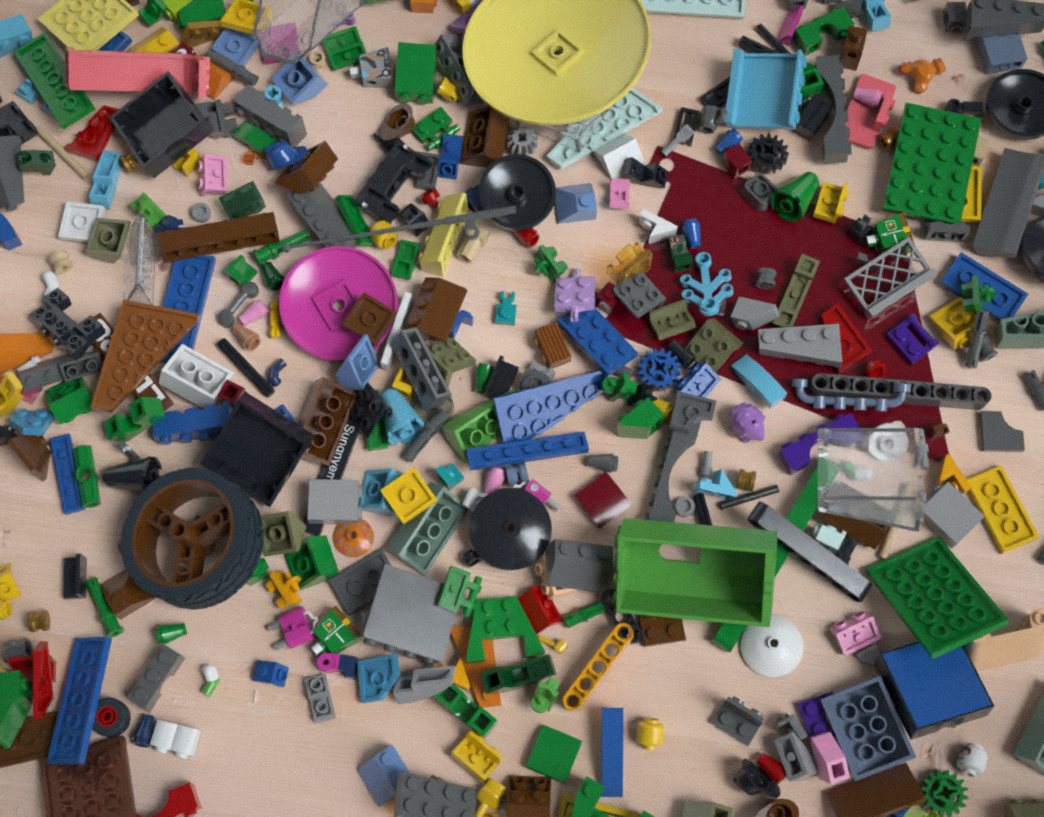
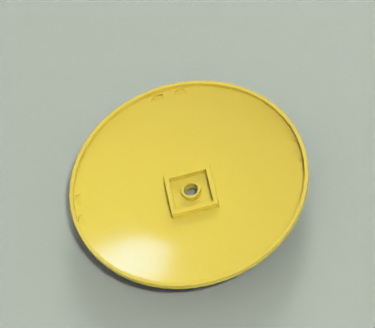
M482 0L472 14L464 34V67L468 79L479 97L502 115L516 121L535 125L574 123L605 111L621 100L633 88L648 62L651 50V26L648 14L641 0ZM557 50H558V51H560V50L563 51V53L560 54V55H555V54H554V52L557 51Z

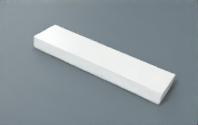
M405 292L403 294L380 361L383 370H390L395 355L391 342L404 329L413 303L411 293Z

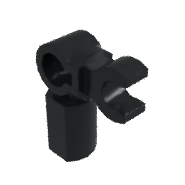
M951 99L945 106V111L961 113L963 115H981L983 112V102L963 101L961 103L958 99Z

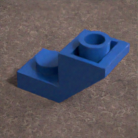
M443 135L438 177L457 179L463 136Z

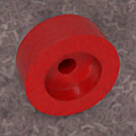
M432 188L424 192L420 199L424 205L430 203L432 208L439 205L436 199L440 194L436 188Z
M874 360L866 364L865 375L867 377H884L886 366L881 361Z

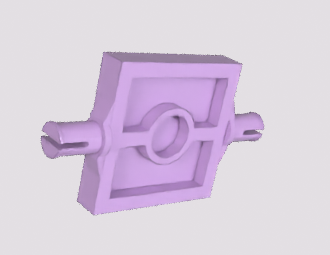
M574 268L571 278H556L554 305L555 313H570L571 322H574V318L575 322L578 321L579 312L595 310V276L580 277L581 270L577 268L576 273V268Z

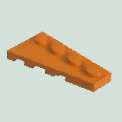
M471 624L452 627L451 634L479 706L482 708L501 706L500 693L486 694L480 673L496 668L493 640L482 641L485 655L484 662L465 664Z

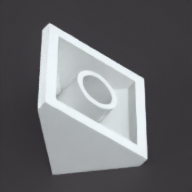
M626 133L593 151V154L610 179H617L623 176L627 158L633 157L644 164L636 138Z

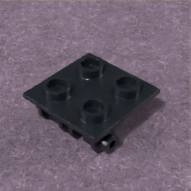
M366 383L351 411L350 417L365 436L369 438L380 417L389 418L392 416V408L387 406V402L382 396L378 395L377 390L373 389L369 383Z

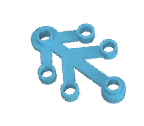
M701 252L696 255L695 260L696 266L701 269L702 284L692 279L688 274L682 275L680 282L682 287H691L702 293L704 299L695 295L690 289L682 292V299H685L687 303L693 302L698 305L703 315L712 316L719 311V303L725 297L733 295V286L731 284H724L721 287V291L712 298V293L723 282L731 280V271L729 269H722L719 275L710 283L708 268L712 264L711 256L709 253Z

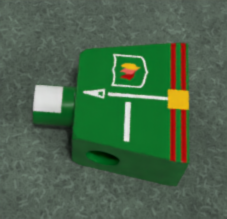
M904 212L876 223L872 230L873 235L865 236L866 247L877 246L880 255L908 237L914 243ZM907 243L901 247L900 254L911 253Z
M335 605L314 630L320 640L311 646V649L318 657L327 649L333 654H339L362 640L358 638L361 633Z

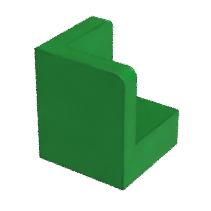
M239 255L225 270L228 278L241 288L244 283L250 282L258 274L257 270L249 265L242 255Z

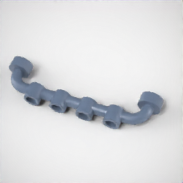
M792 379V387H796L798 398L805 403L813 404V408H825V404L833 405V409H846V405L854 406V410H866V406L874 407V411H887V407H897L905 400L906 392H911V384L894 383V392H898L895 399L809 396L804 392V388H808V379Z

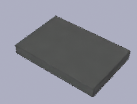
M382 549L328 580L348 616L372 603L380 574H378L379 568L383 564L391 565Z

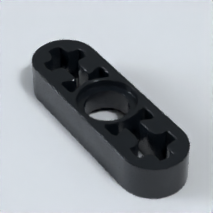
M608 589L604 591L601 602L615 626L620 623L629 624L631 621L632 624L630 626L633 632L637 631L638 633L636 634V639H633L630 645L637 644L641 640L642 630L632 614L626 613L627 620L625 622H618L615 617L616 609L611 612L610 609H613L614 606L611 602H606L607 595L609 594L612 597L616 590ZM626 628L619 631L623 639H626L629 635V631Z

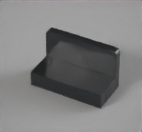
M500 355L486 386L485 395L489 399L509 392L519 371L518 366L505 362L504 356Z
M79 553L76 554V557L64 558L63 598L65 600L86 599L87 558Z

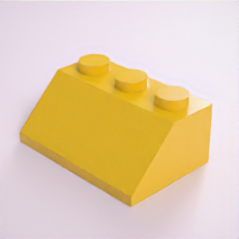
M161 27L125 52L168 53L177 47L179 42L169 30Z

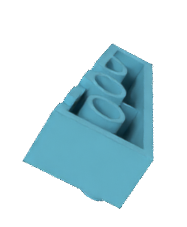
M22 14L0 21V58L12 53L32 40L31 29Z

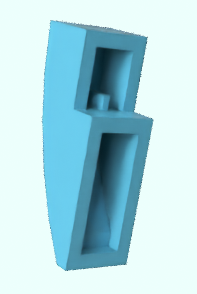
M859 0L862 1L861 9L872 32L890 28L891 15L884 5V0Z
M103 150L93 175L94 184L89 194L92 205H101L106 209L111 208L121 168L119 157L122 156V152Z
M747 354L731 365V368L755 397L758 395L769 409L786 397L787 392Z

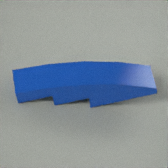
M602 707L601 785L606 788L601 797H623V708Z

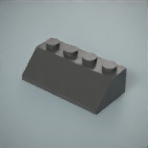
M318 183L320 186L312 192L308 190L301 194L293 191L287 195L291 208L317 241L352 235L339 206L321 183ZM354 239L320 244L322 248L332 246L354 248L357 246Z

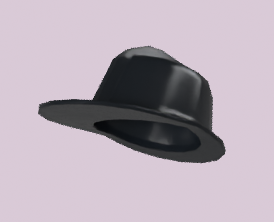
M745 758L742 760V768L733 777V782L750 796L763 792L772 798H778L781 793L779 785L775 781L772 782L763 770L749 759Z

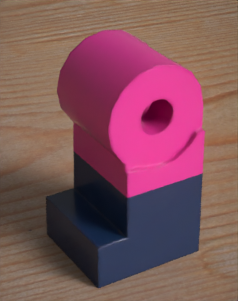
M323 653L317 659V666L326 674L341 672L345 673L347 679L356 680L357 661L359 659L356 656Z

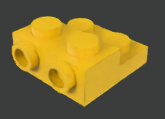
M234 0L220 20L221 27L256 35L260 28L264 29L271 19L270 6L248 0Z
M962 297L957 298L929 316V321L942 333V338L954 350L958 347L964 348L969 344L972 336L971 327L974 326L977 315L976 311L965 312L963 307L964 299Z

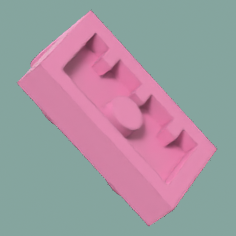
M204 154L201 160L197 162V172L200 174L197 188L200 189V196H205L207 192L226 194L228 191L227 157Z
M863 611L853 614L852 618L846 621H838L833 627L829 628L830 633L835 636L840 651L844 656L882 638L874 617Z

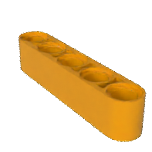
M620 623L614 628L563 697V704L566 709L576 712L584 706L631 643L634 632L629 624ZM623 628L630 631L626 639H621L618 636L619 631ZM610 645L617 647V652L613 656L606 654V648ZM597 662L604 664V670L600 673H596L593 670V666ZM584 679L591 680L592 685L588 690L581 689L580 685ZM571 696H577L579 699L576 707L568 705V699Z

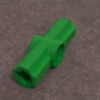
M91 445L77 446L73 449L77 469L75 476L79 482L82 506L84 508L97 507L101 504L98 487L99 476L96 473L93 449ZM87 473H91L89 479L83 480Z

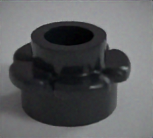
M470 549L463 554L462 563L469 568L479 563L481 558L476 551Z

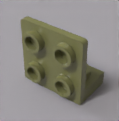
M712 318L705 322L685 347V350L691 352L696 357L695 360L697 362L707 363L716 373L733 351L738 350L743 345V342L715 318Z
M449 338L446 342H438L427 346L448 387L454 372L476 364V359L454 338Z

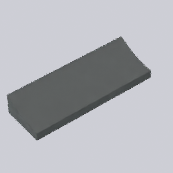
M1004 148L972 245L979 256L1016 258L1044 171V154L1027 153Z

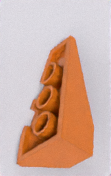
M41 333L0 334V374L17 369L18 366L30 361L32 356L38 355L42 358L53 353V343L48 336L44 337Z

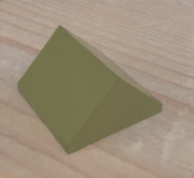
M96 218L85 253L114 264L121 257L131 221Z
M291 511L261 515L262 529H264L262 549L264 557L298 552L300 550L306 525Z

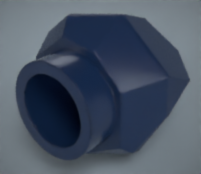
M168 215L162 218L160 224L155 225L154 230L158 234L167 230L184 228L183 220Z

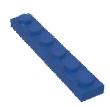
M585 431L466 449L469 469L472 471L588 453L589 447Z

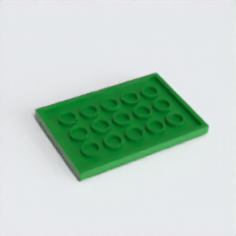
M906 102L882 210L896 214L904 212L906 216L933 222L941 221L945 224L961 223L982 118Z
M939 536L866 568L868 577L931 659L1009 625L1008 618Z

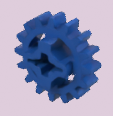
M663 348L660 352L653 349V354L647 351L646 358L641 357L640 359L642 364H638V369L641 370L638 372V377H643L641 383L647 382L648 385L652 384L656 387H661L662 391H665L666 386L672 388L673 382L677 383L679 379L677 376L681 374V371L678 370L681 364L675 363L677 356L671 357V351L665 354ZM648 363L649 367L651 368L649 372L646 371V366ZM672 367V375L669 376L668 370Z

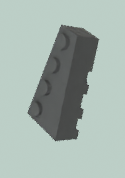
M970 0L967 6L965 40L979 36L981 38H988L990 35L1007 36V34L1016 33L1017 35L1040 33L1044 28V3L1019 0Z
M248 84L233 100L235 111L240 116H246L254 126H260L265 133L275 137L278 142L284 141L290 146L296 147L307 135L302 116L299 114L293 116L291 110L287 107L281 109L275 100L271 99L268 101L263 93Z

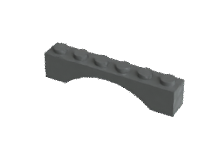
M839 55L817 56L815 67L823 80V89L829 96L835 113L834 122L823 139L824 164L847 162L848 155H851L852 148L851 143L847 142V138H850V128L846 127L848 110H844V106L847 105V97L842 91L845 90V78H841V74L844 71L843 62H840Z
M701 422L693 425L689 433L669 430L673 432L672 438H667L664 448L668 450L667 456H662L659 468L663 469L661 476H656L654 487H657L656 495L651 494L648 505L652 506L650 514L646 513L644 520L674 522L676 514L669 496L670 473L678 458L687 449L695 445Z

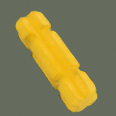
M271 301V329H269V336L272 339H279L281 337L279 301Z

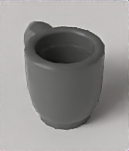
M711 105L704 106L699 119L700 130L707 134L714 133L718 126L725 121L728 115L727 110Z
M27 638L9 640L3 645L1 651L2 658L7 663L8 658L31 656L33 647Z

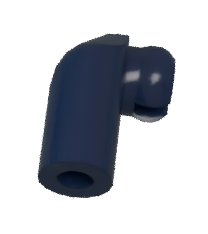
M282 358L277 360L268 369L267 381L273 387H277L281 383V379L278 377L279 372L287 366Z

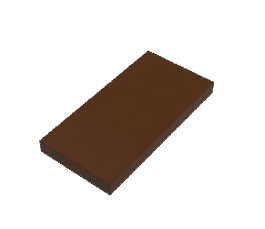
M58 711L44 714L42 719L25 718L10 749H4L0 745V769L48 758Z
M906 762L826 792L827 798L837 817H886L926 801Z

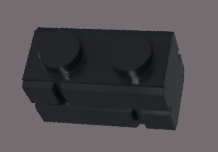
M816 94L811 99L807 98L801 107L803 110L799 113V123H796V129L792 130L808 141L813 139L831 114L833 108L831 103L823 100Z

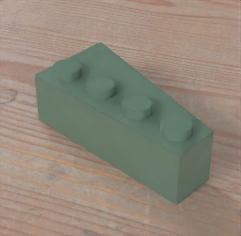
M1043 310L1031 315L1024 314L1001 319L995 329L997 348H1044Z

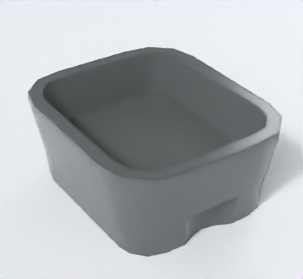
M757 173L741 188V194L756 210L764 211L771 206L770 196L777 187L764 174Z

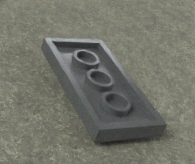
M400 772L398 773L394 817H475L477 789Z

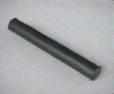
M778 485L770 486L719 502L721 510L779 493Z

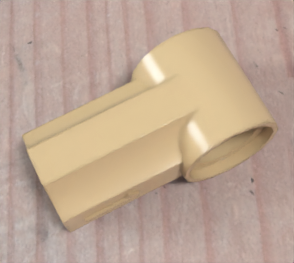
M477 224L476 226L480 231L479 238L474 241L466 238L457 253V256L467 263L473 262L479 249L486 244L490 236V230ZM470 230L468 235H473L475 230Z

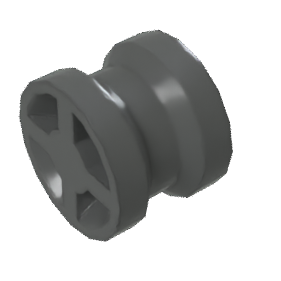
M759 268L757 270L758 280H756V287L764 290L775 288L774 278L776 277V270Z

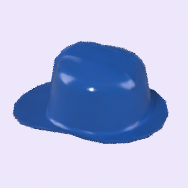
M284 141L267 146L265 153L270 162L269 169L273 171L297 163L306 155L307 148L305 146L292 147Z

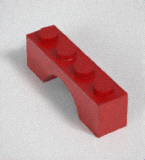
M189 782L169 790L166 806L161 812L151 817H192L198 814L197 810L202 809L195 785Z

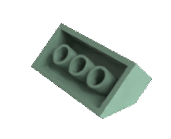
M432 482L428 484V487L438 502L405 525L402 524L386 548L398 560L426 576L468 511L463 506V502L447 488Z
M1044 689L1013 753L1023 764L1044 775Z

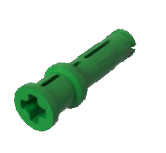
M304 229L274 244L269 242L267 246L252 251L258 264L262 266L263 262L272 258L277 259L279 254L284 252L282 250L284 245L302 244L312 239L309 236L308 230Z
M92 577L93 581L88 579L85 581V585L100 614L99 622L103 623L107 637H116L124 632V628L120 626L106 601L98 578Z

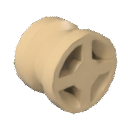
M65 250L57 251L49 257L50 263L54 265L56 274L66 273L73 268V263L68 259L69 255Z

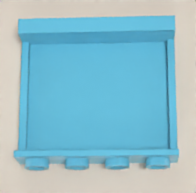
M734 49L726 104L728 115L724 121L729 128L796 129V123H799L800 119L798 106L802 103L800 90L801 86H804L803 68H806L807 57L801 49H798L797 54L744 53L742 49Z

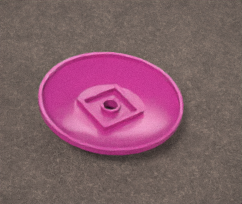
M332 246L316 250L299 260L289 271L283 282L279 298V310L283 325L295 344L308 354L328 361H345L361 337L343 327V322L363 292L397 312L398 297L394 281L387 269L376 258L362 250L346 246ZM338 301L345 304L344 309L340 311L334 309V304ZM394 320L377 346L372 345L374 350L387 338L391 332Z

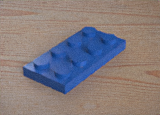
M961 252L939 285L963 299L973 298V296L964 297L962 284L972 282L971 276L978 275L979 284H981L982 288L983 285L987 284L996 291V297L990 300L989 304H985L983 301V310L988 311L989 316L998 322L1001 319L1014 317L1028 296V293Z
M596 308L595 310L579 312L577 322H575V318L574 322L570 321V313H566L557 319V325L606 377L638 356V352Z

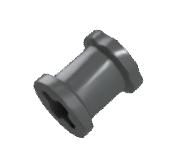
M985 336L980 351L982 362L988 361L998 354L997 350H994L990 344L989 336Z

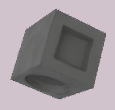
M966 2L946 3L943 10L945 31H952L954 33L964 31L967 16Z

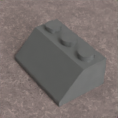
M554 539L546 546V586L598 593L606 591L613 568V546Z

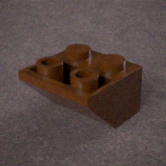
M509 776L506 817H550L551 778Z

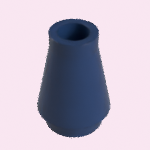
M142 715L141 721L132 737L135 746L150 747L154 731V716Z

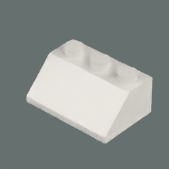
M182 344L162 368L159 384L205 409L206 405L214 404L216 406L219 399L217 395L226 380L231 381L234 372Z

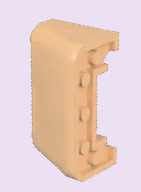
M1044 607L1035 609L1029 616L1023 617L1024 623L1022 627L1014 632L992 637L989 633L965 644L964 647L976 670H986L1041 656L1044 653Z

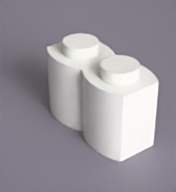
M157 719L150 745L155 746L154 751L167 754V751L171 750L175 751L174 756L187 759L188 755L194 756L201 731Z

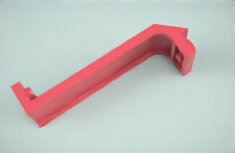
M65 47V85L69 90L144 91L149 85L169 71L181 83L187 93L194 94L198 98H206V95H209L210 57L185 53L75 50L73 47Z

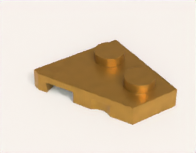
M220 20L187 23L180 44L184 42L187 47L191 46L193 48L217 39L224 27H221Z

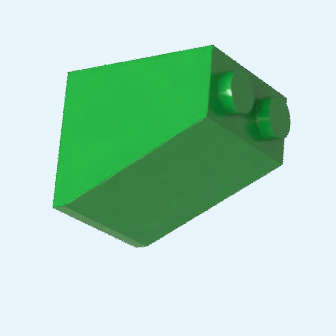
M398 42L395 79L396 101L402 103L418 102L423 105L433 104L438 70L436 45Z

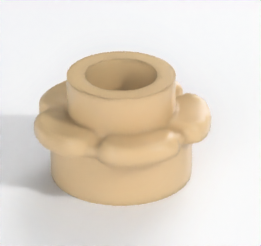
M313 51L309 55L308 61L315 69H319L326 64V57L320 51Z

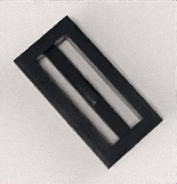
M681 107L674 139L680 131L684 113H687L685 125L687 124L688 126L691 114L695 115L692 124V130L695 132L700 111ZM694 134L686 142H680V145L688 144L691 147Z

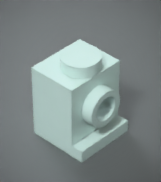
M817 525L812 536L815 537V541L835 555L847 532L842 531L839 533L836 528L830 525H822L821 527Z

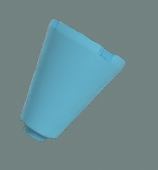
M385 390L381 396L387 402V406L392 408V416L389 418L383 417L387 439L392 445H397L396 442H402L403 445L414 441L421 433V430L425 427L424 421L398 390Z

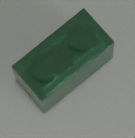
M253 181L219 197L229 220L257 214L266 208L264 200Z

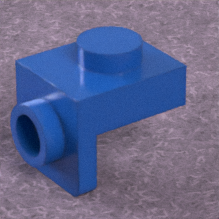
M465 310L458 312L448 338L455 339L461 323L473 325L474 317L471 316V313Z
M257 660L252 681L284 687L289 667L276 662Z

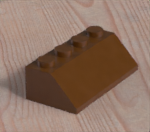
M324 377L315 380L298 422L299 426L315 435L302 456V460L326 467L330 466L357 399V393Z

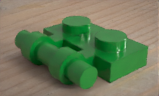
M439 107L416 123L412 132L422 144L429 140L430 142L426 147L431 151L442 146L444 134L455 135L460 131V128L457 124L449 127L453 123L452 119L442 107ZM441 131L444 132V133H442L441 135H439L438 137L435 136L436 134H438V133L441 132Z
M450 566L436 606L457 613L459 607L462 606L464 608L462 616L470 618L471 612L476 607L475 600L477 594L482 589L480 585L483 578L475 576L473 582H470V572ZM466 588L470 590L467 600L463 599Z

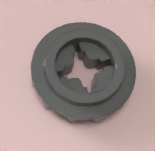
M535 368L530 371L526 370L524 374L520 375L518 387L519 390L534 387V385L530 386L531 379L535 382L539 381L538 385L549 383V377L544 374L543 370L538 371Z

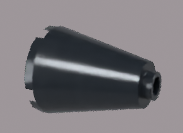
M149 456L109 466L103 472L102 478L108 487L140 495L144 489L148 488L149 484L160 477L159 469H162L159 459Z

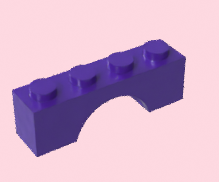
M851 413L846 416L841 414L834 418V422L827 425V423H824L816 428L817 431L811 434L809 432L804 433L798 438V441L794 443L789 441L781 446L782 449L778 456L790 476L808 467L811 462L810 450L817 443L829 441L844 448L862 437L863 432Z

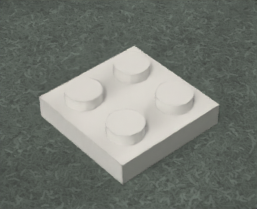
M66 201L58 234L60 240L88 243L96 218H104L105 207Z

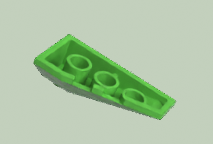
M513 389V390H511V391H509V392H506V393H504V394L512 393V392H515L516 390ZM489 400L457 415L442 425L448 443L466 464H468L466 449L488 446L493 439L496 440L499 436L493 400Z

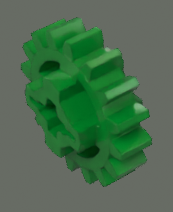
M936 770L935 775L932 773L927 775L929 780H922L925 787L920 789L924 792L927 802L924 808L931 807L930 814L938 812V817H943L946 813L947 817H952L953 813H960L958 807H966L962 801L968 799V796L963 795V792L967 791L968 788L961 786L964 780H957V773H953L950 776L949 770H944L943 774L940 770ZM947 780L950 781L955 787L949 785L947 783ZM934 783L935 788L932 792H930L931 786ZM941 791L952 792L946 796H936ZM955 795H957V800L953 805L952 800L954 799ZM933 800H935V801H937L938 803H940V806H941V807L937 806V805L933 802Z

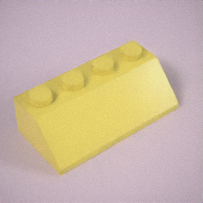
M466 193L446 195L443 202L440 201L437 212L439 214L437 219L434 218L433 220L467 214ZM463 222L431 226V235H427L425 240V251L420 253L418 260L421 271L444 277Z

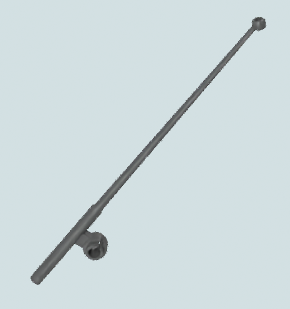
M516 206L449 216L438 220L291 246L286 244L282 250L288 253L291 248L465 222L466 226L464 228V236L468 240L474 241L480 235L475 220L516 213ZM470 230H475L473 235H468Z

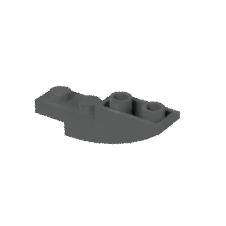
M98 351L86 352L77 361L70 355L38 362V366L19 371L18 374L24 391L27 392L58 381L65 380V382L102 371L103 365Z

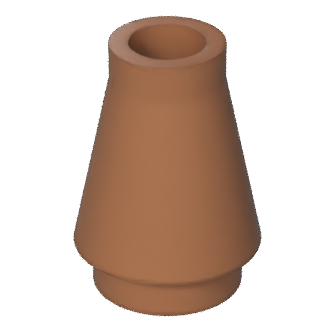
M237 324L232 330L245 349L253 351L261 343L259 335L242 324Z

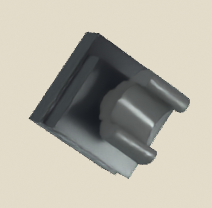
M865 214L862 219L858 218L846 231V234L858 245L873 230L868 225L871 218Z

